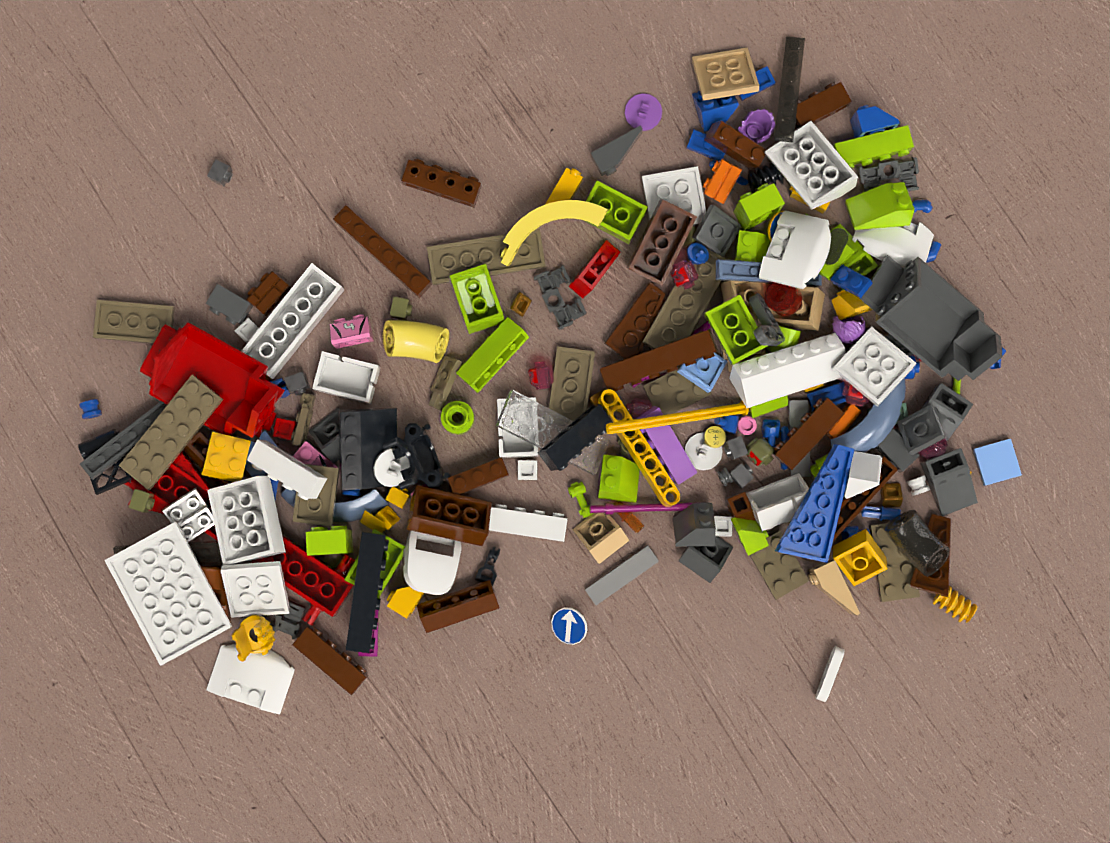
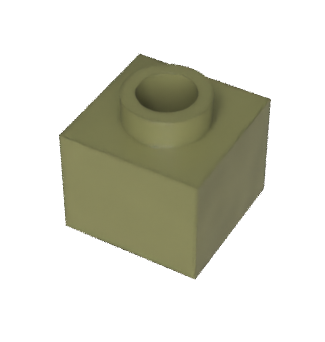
M393 297L390 312L391 318L407 320V316H411L412 305H410L409 299Z
M135 489L128 508L148 513L154 506V494Z

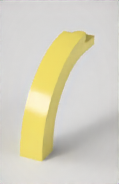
M579 200L557 201L536 208L521 218L508 232L503 242L508 244L509 247L504 248L500 256L502 258L501 263L510 266L521 244L538 227L554 220L566 218L580 219L600 226L608 209L597 204Z

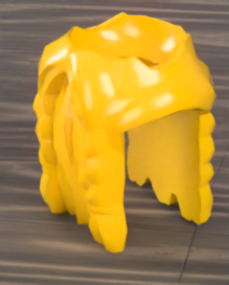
M251 615L244 619L239 628L233 631L234 633L231 635L232 640L236 642L235 646L239 653L237 657L242 662L246 660L250 653L266 655L276 640L274 637L275 631L270 622L259 615ZM252 628L255 635H257V641L252 640L250 637Z

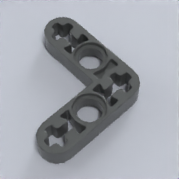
M759 293L749 298V302L762 326L753 331L757 341L764 346H777L784 342V334L764 298Z

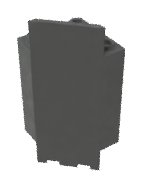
M887 255L871 279L873 284L859 298L876 312L875 322L942 378L949 373L957 381L966 375L974 380L1003 357L1001 336L984 323V312L919 257L913 261L910 260L903 268Z

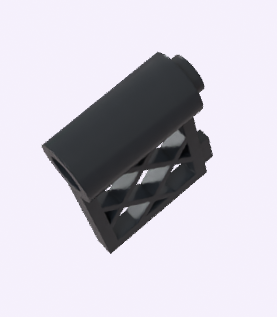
M112 429L78 444L83 459L85 460L118 435L120 431ZM125 456L112 465L114 469L110 476L102 473L94 480L91 479L96 495L133 480L132 476L126 471L125 477L121 479L114 478L118 469H122L119 464ZM100 477L108 478L106 485L99 488L98 481Z

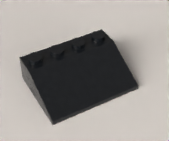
M397 408L338 410L341 489L357 490L385 487L377 481L374 476L373 467L378 455L385 450L382 444L397 437Z

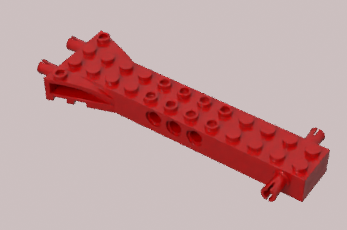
M182 450L151 490H147L134 478L131 482L124 483V485L132 490L139 489L154 494V506L149 511L164 514L162 510L194 488L198 490L211 510L208 490L212 488L184 450ZM215 525L204 531L218 541ZM284 535L282 537L286 552L249 561L250 563L281 562L285 586L311 603V607L302 620L308 621L307 623L312 626L321 611L332 617L336 616L354 589V585L344 579L355 559L345 554L338 566L332 568L314 555L307 556V550Z

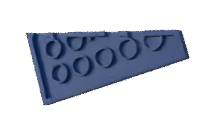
M837 444L833 445L775 549L776 552L828 563L855 449Z

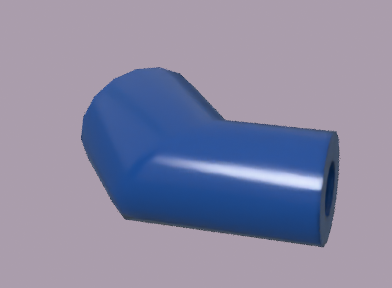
M927 199L914 200L912 202L915 209L914 213L917 210L929 213L933 209L931 202Z
M932 242L926 263L936 259L941 247L940 243Z

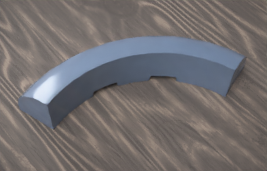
M905 378L878 407L874 404L868 415L855 428L842 436L830 439L831 447L837 444L863 453L877 447L890 433L900 416L902 401L905 399Z
M285 489L281 497L294 508L296 491L294 489ZM374 489L356 500L335 503L333 522H351L362 519L365 510L373 515L389 505V503L377 489Z

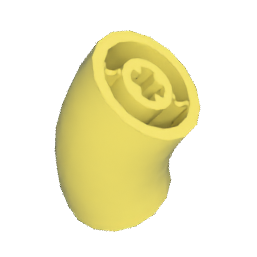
M388 320L383 328L384 350L389 357H409L438 363L443 358L449 342V330L447 328L428 323Z

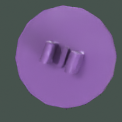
M642 93L635 95L626 104V121L634 129L641 125L643 131L651 130L661 120V104L650 94Z

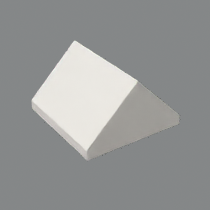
M854 451L845 489L846 499L879 485L882 465L881 456Z

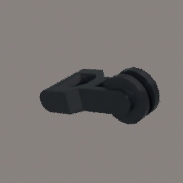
M494 546L493 549H490L484 566L479 568L475 578L479 582L490 580L492 586L495 583L497 573L494 569L495 565L487 562L494 559L493 563H496L501 550L498 548L496 551ZM485 569L491 570L493 577L490 578L482 575V571Z

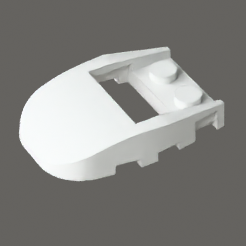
M410 530L403 551L405 561L403 573L406 583L418 592L441 595L448 592L453 586L458 569L461 542ZM421 539L454 546L453 557L415 549L416 540Z

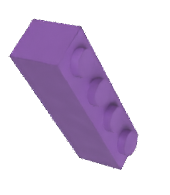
M653 406L636 417V419L660 416L663 413L659 407ZM670 425L640 429L642 434L645 433L648 438L646 441L652 450L654 449L657 453V458L662 466L664 465L672 482L679 485L697 473Z

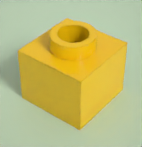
M398 485L397 488L392 487L385 500L404 509L411 495L407 494L409 490L406 488L401 490Z

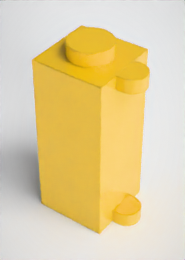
M566 168L546 204L572 200L583 181L581 173L574 168L571 170Z

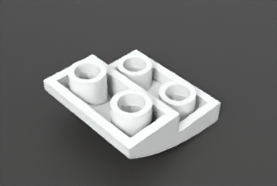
M196 488L162 510L171 524L177 522L187 542L215 525L212 511Z

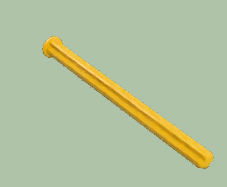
M743 401L738 404L608 423L606 424L607 434H614L736 414L745 416L748 414L749 408H746Z

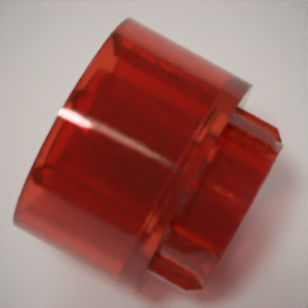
M772 282L765 291V302L776 314L790 316L800 308L802 294L796 287ZM787 294L785 299L780 301L781 297Z

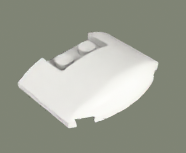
M785 210L777 221L776 231L766 256L763 257L759 279L804 289L806 287L805 283L811 278L815 279L825 264L831 244L830 224L826 219Z
M919 222L918 225L910 223V226L855 230L852 240L856 242L858 239L865 246L863 250L873 257L883 261L888 255L904 268L910 260L913 261L917 257L926 263L934 234Z
M235 644L222 645L206 690L264 711L280 714L295 671L293 666L290 668L284 658L272 650H269L266 655L250 653L246 660L242 662L237 657L239 653Z

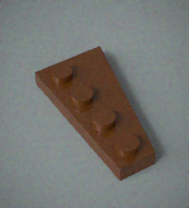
M650 282L604 344L624 359L640 354L644 347L643 340L652 326L665 293Z
M935 514L931 515L910 583L911 588L949 598L951 518Z

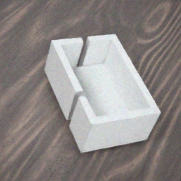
M322 351L312 389L371 405L375 387L372 384L377 383L380 367L347 357L341 358L339 355Z
M536 397L518 398L519 404H515V398L497 399L499 437H503V439H499L500 458L538 457Z
M798 473L747 492L746 495L761 530L772 529L774 526L790 522L807 494L809 487Z

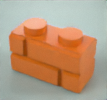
M722 158L721 162L716 161L712 168V171L715 173L711 179L707 178L703 188H705V195L724 204L742 168Z

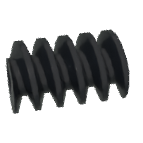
M770 163L769 167L763 165L762 170L757 167L755 173L753 170L748 171V183L752 193H755V188L766 183L768 185L769 183H774L776 186V181L778 180L781 185L784 184L785 177L773 163Z

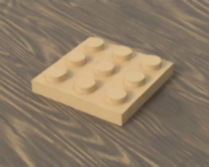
M748 47L692 57V64L703 101L759 91V83Z

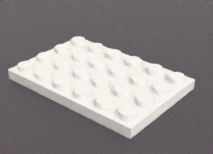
M177 522L168 525L105 560L160 666L232 627Z

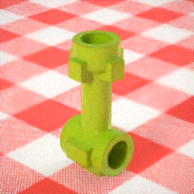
M583 482L571 484L568 487V492L571 498H577L581 510L578 511L580 516L582 515L584 519L593 515L594 513L589 512V506L583 495L586 492Z

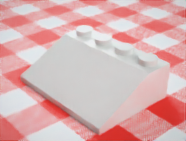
M812 121L765 151L767 157L811 210L843 196L856 187L858 176Z
M255 476L208 490L223 565H233L286 552L271 480L268 476Z

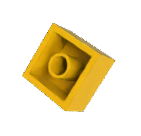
M212 432L201 475L231 482L241 481L251 441Z
M867 529L832 546L833 559L853 586L888 569L885 554Z

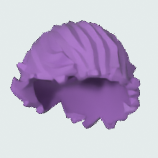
M766 109L748 112L741 126L738 127V131L757 144L765 142L770 138L776 126L772 116L773 113H769Z
M856 315L853 318L850 317L844 320L834 316L832 319L834 320L832 323L833 333H836L844 344L856 343L866 333V325L862 316Z

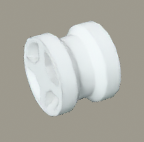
M925 475L907 481L908 486L912 489V496L930 490V487L926 485Z

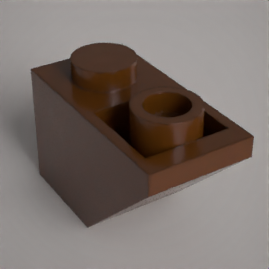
M746 492L725 499L732 518L756 521Z

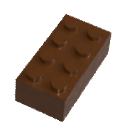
M660 198L627 268L663 286L697 216Z
M417 485L411 498L407 530L483 546L489 534L492 502Z

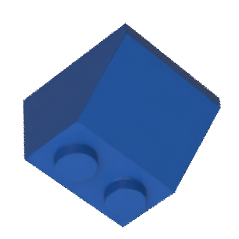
M869 105L859 107L850 119L854 138L894 129L900 124L897 118L876 106L869 107Z

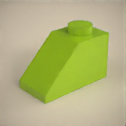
M736 517L731 519L748 556L769 546L766 540L769 535L766 530H761L757 521Z

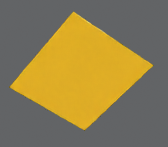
M366 510L360 521L368 528L375 529L381 533L386 523Z

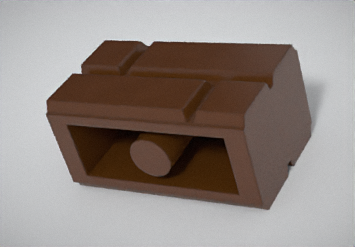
M273 271L267 272L260 279L261 284L257 288L253 287L247 295L249 297L246 299L265 316L270 313L291 289Z

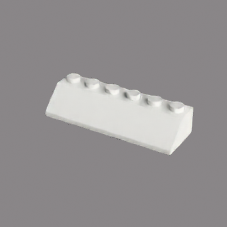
M832 333L734 364L729 379L746 408L842 378L833 370V367L846 354L845 347L837 334Z

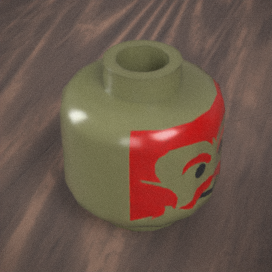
M755 438L746 447L748 451L747 457L756 466H761L762 464L767 466L774 459L772 457L774 449L764 438Z

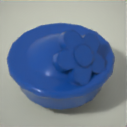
M692 243L687 248V257L691 263L699 265L707 262L709 252L702 244Z

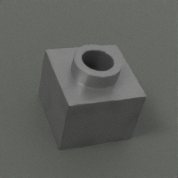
M215 159L207 177L225 186L226 183L230 182L233 173L229 165Z
M304 372L284 378L289 393H295L296 396L306 393V389L310 388Z
M741 436L725 442L724 451L728 458L731 457L734 460L748 454Z
M741 463L729 473L740 489L754 478L751 475L753 471L747 464L743 466Z

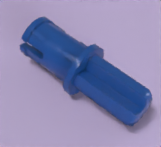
M882 505L880 507L865 506L861 510V516L878 518L879 521H882V519L899 521L901 510L884 508Z

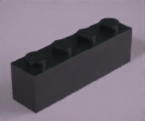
M601 404L591 405L537 453L550 471H561L569 465L568 462L572 458L575 459L582 454L581 450L584 447L591 446L596 441L595 438L598 435L606 433V424L613 423V421Z

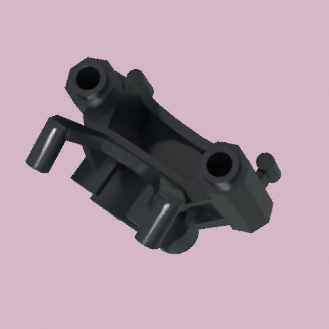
M409 423L405 427L406 436L404 440L396 437L382 444L385 450L394 446L398 447V449L392 451L395 460L407 456L409 459L410 467L400 471L405 480L399 483L401 490L416 484L418 479L424 481L429 487L439 488L444 483L445 478L451 477V474L448 472L443 475V468L430 436L425 431L431 430L429 424L421 427L417 423Z

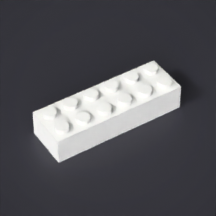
M311 263L241 352L267 365L266 375L274 379L343 293L344 288Z

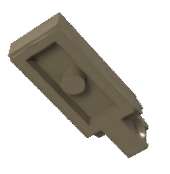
M444 356L430 390L432 391V398L429 406L438 410L443 408L462 361Z
M303 393L300 399L302 408L297 413L296 422L298 424L291 437L292 445L301 447L307 439L316 397L314 395Z

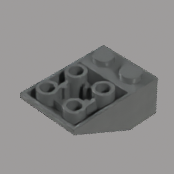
M942 383L935 385L921 407L923 409L931 404L935 408L946 438L928 447L937 454L973 406V403Z
M961 448L920 463L941 516L978 503L969 466Z

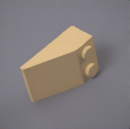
M766 284L770 311L778 325L819 331L825 296L819 288L805 287L800 289L787 285Z
M828 560V563L823 562L808 569L810 574L807 576L812 585H815L849 614H860L835 560Z

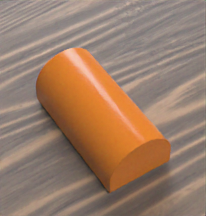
M846 404L842 411L845 414L826 433L830 439L844 435L861 414V411L854 404Z

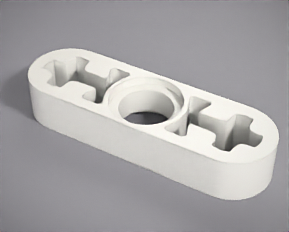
M834 646L815 699L826 702L844 656V649Z

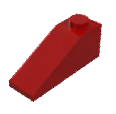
M606 240L568 287L583 299L594 289L621 252Z

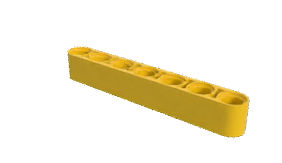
M607 389L602 392L598 398V404H601L613 423L633 420L615 391ZM603 396H610L612 398V403L607 404L604 401ZM614 412H620L622 420H617L614 417ZM633 430L632 436H627L624 432L617 433L661 504L665 507L677 504L680 500V493L641 431ZM635 444H640L643 447L642 453H638L635 450ZM646 460H650L653 463V469H648L645 466ZM657 476L663 479V486L657 485L655 481ZM666 493H671L674 496L673 502L667 501Z

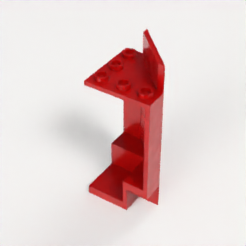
M189 322L178 330L165 324L140 368L141 373L151 378L149 382V395L167 405L190 376L195 375L224 399L203 425L228 436H232L236 430H239L251 438L254 436L259 438L263 432L264 423L269 421L276 408L274 406L275 403L282 397L285 391L265 379L268 370L267 365Z

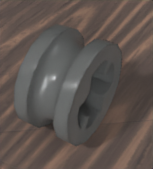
M725 467L723 471H717V475L724 487L727 486L728 482H733L731 475Z

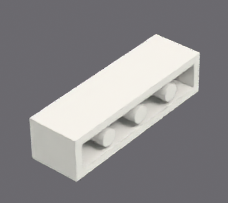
M257 439L247 458V461L252 463L253 468L268 473L267 476L269 478L281 481L283 487L289 490L294 489L298 492L297 495L305 500L317 499L327 480L325 476L267 440Z
M496 504L495 508L491 507L490 531L564 542L567 518H564V514L553 513L552 516H547L545 511L539 510L527 513L525 508L515 507L514 510H507L506 505Z

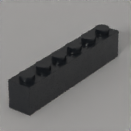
M362 532L346 651L370 653V649L374 650L376 638L372 637L373 630H377L378 618H375V612L380 610L381 598H377L378 590L382 591L384 579L380 578L381 571H385L386 559H383L384 551H388L389 545L386 535Z

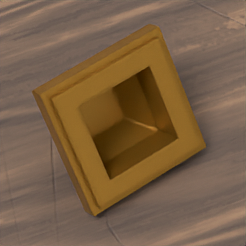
M519 292L512 301L510 309L523 317L532 300Z

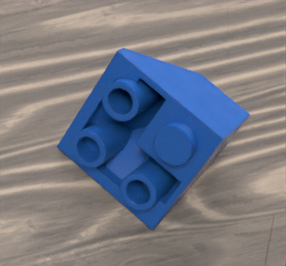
M700 91L692 94L699 122L704 132L709 131L713 123L719 121L726 123L739 106L735 95L703 101Z

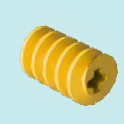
M950 586L949 598L936 594L932 603L935 605L937 602H940L939 609L946 606V614L952 610V618L959 615V623L964 619L966 623L969 622L978 608L976 604L971 605V600H965L963 595L958 596V591H952Z

